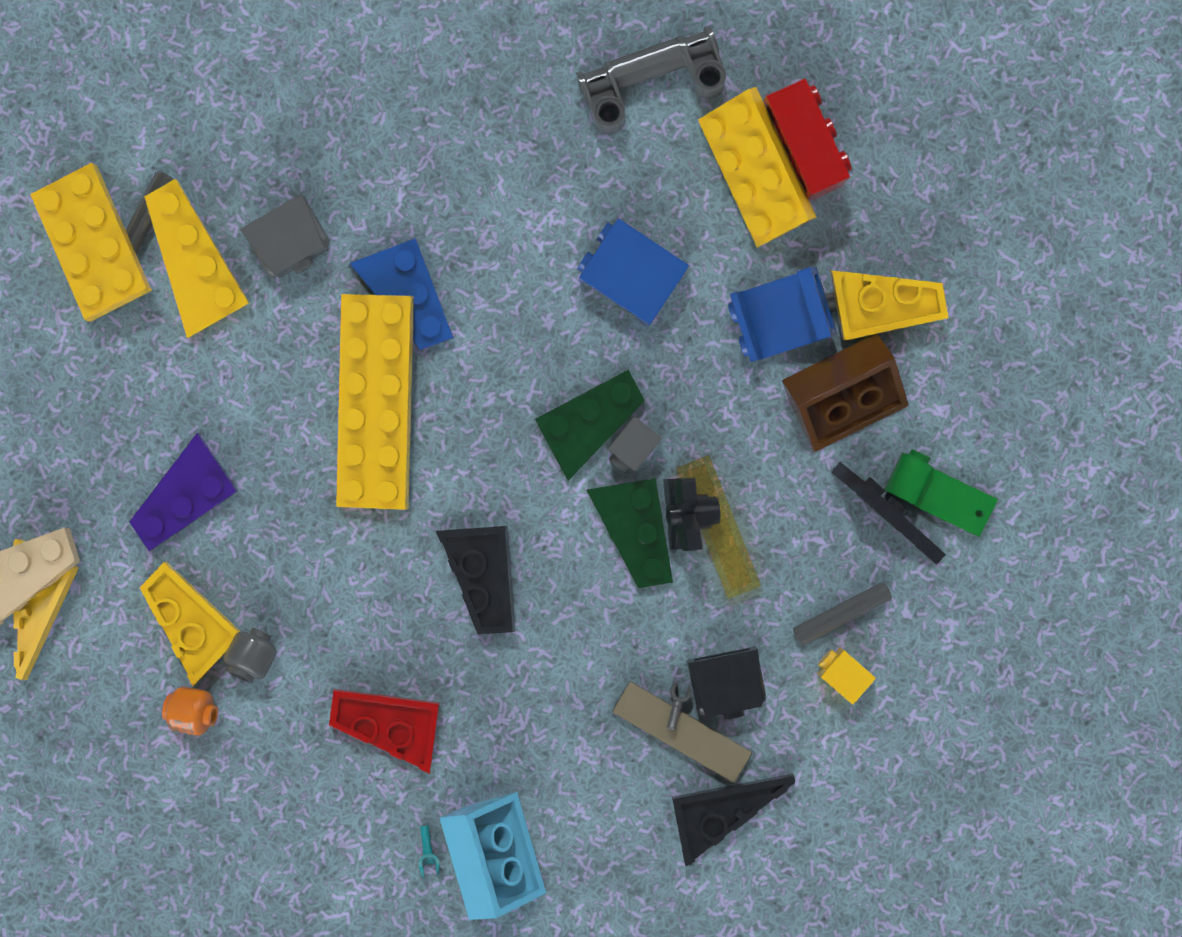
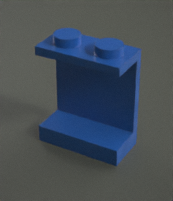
M809 267L797 271L796 274L730 294L732 302L728 303L729 312L732 320L735 323H739L742 336H739V344L744 356H749L751 362L838 335L817 267Z

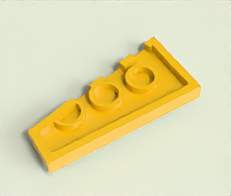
M174 179L144 196L187 338L249 304L246 295L179 181Z

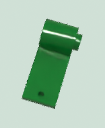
M911 449L909 454L902 452L884 488L885 492L980 537L998 499L934 469L933 466L928 464L931 458L913 449Z

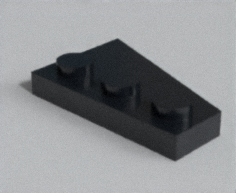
M508 526L436 531L440 543H443L449 558L448 563L451 570L455 573L463 592L462 597L477 633L514 632L515 620Z

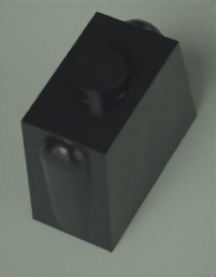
M755 646L686 660L696 709L700 715L706 716V718L723 715L724 719L739 718L745 715L744 710L762 707V704L766 701L758 649Z

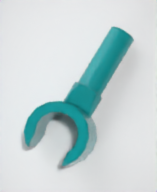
M421 826L423 856L418 864L420 875L424 878L423 867L428 863H432L436 866V874L438 876L440 873V862L438 857L433 854V849L431 848L429 826Z

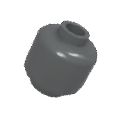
M252 628L250 633L243 631L236 633L224 656V662L228 666L227 672L249 683H253L254 679L264 678L277 654L276 648L269 643L271 636L256 628Z

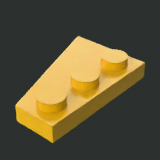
M830 270L843 340L949 318L943 283Z
M166 561L143 583L140 590L157 622L164 629L172 644L171 648L176 657L180 659L188 674L186 676L193 687L226 653L236 633L241 631Z

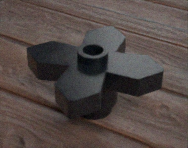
M695 478L664 479L663 486L665 502L667 504L666 520L668 523L670 549H682L683 551L702 550L700 530L711 529L712 525L720 523L721 511L717 497H709L708 494L697 495Z

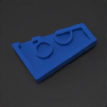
M416 238L350 263L375 295L414 296L413 342L420 350L454 338Z

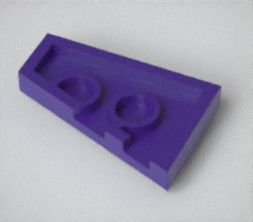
M196 433L129 523L147 549L152 551L237 493L238 489L201 435Z

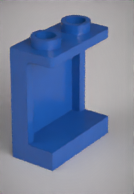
M618 218L614 225L607 222L596 240L601 245L595 254L587 252L577 268L578 271L582 272L579 276V281L583 284L586 283L636 316L637 320L649 327L689 265Z

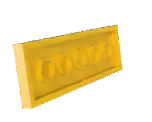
M341 294L336 507L409 509L414 296Z

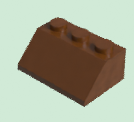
M874 334L782 380L788 400L814 452L909 406L896 360L878 334Z

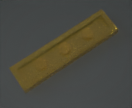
M707 455L677 467L676 470L680 478H695L697 495L708 494L709 497L716 496L719 501L721 511L720 523L712 525L711 529L701 530V533L727 598L730 599L760 587V581L710 456Z

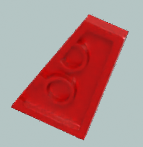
M334 689L329 726L366 744L369 743L388 752L389 755L419 767L418 769L430 774L440 702Z

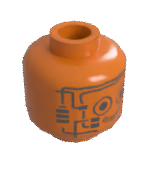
M181 686L175 689L173 693H169L162 707V717L166 720L170 730L194 736H200L210 726H214L219 712L218 706L214 705V698L211 693Z

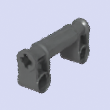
M709 25L704 27L703 32L686 38L678 36L649 48L605 62L603 67L584 74L579 71L576 73V77L597 129L602 133L614 134L621 130L625 122V107L619 93L620 90L686 67L696 93L702 98L712 99L719 96L723 91L726 71L719 54L715 35ZM708 72L714 73L718 77L719 82L715 86H705L700 81L701 75ZM606 108H613L619 113V117L614 122H605L599 115Z

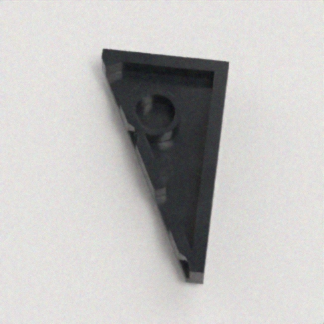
M841 462L831 471L833 475L852 489L857 496L904 535L936 565L943 559L946 554L903 516L908 510L893 497L886 501L881 496L886 490L870 476L864 481Z
M787 774L673 796V806L685 866L694 863L697 857L713 845L716 846L724 840L725 836L731 831L737 830L758 814L761 808L787 792L788 788L795 783L794 775Z

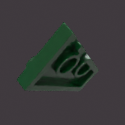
M629 370L535 419L567 481L575 475L645 401Z
M656 478L586 489L637 587L643 588L673 583Z

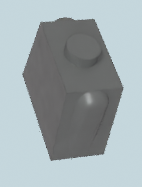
M302 193L240 229L264 270L272 278H281L293 270L296 274L306 271L314 265L312 259L328 251L327 247L330 244L327 234Z

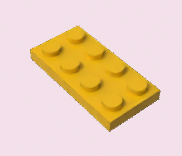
M757 87L747 89L698 119L756 247L765 245L817 217Z
M91 162L30 194L84 320L91 322L152 291L97 165Z

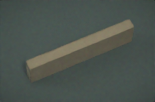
M629 681L613 708V713L735 783L752 754L750 750L680 710L675 731L668 730L666 727L672 705L634 682Z

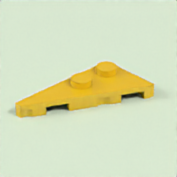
M15 539L13 542V546L21 544L26 541L21 539ZM74 566L51 586L42 589L32 597L29 603L21 610L13 613V629H17V652H14L15 678L28 680L79 567Z

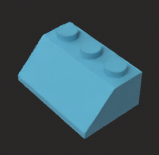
M517 792L465 806L440 817L469 920L498 918L546 894Z

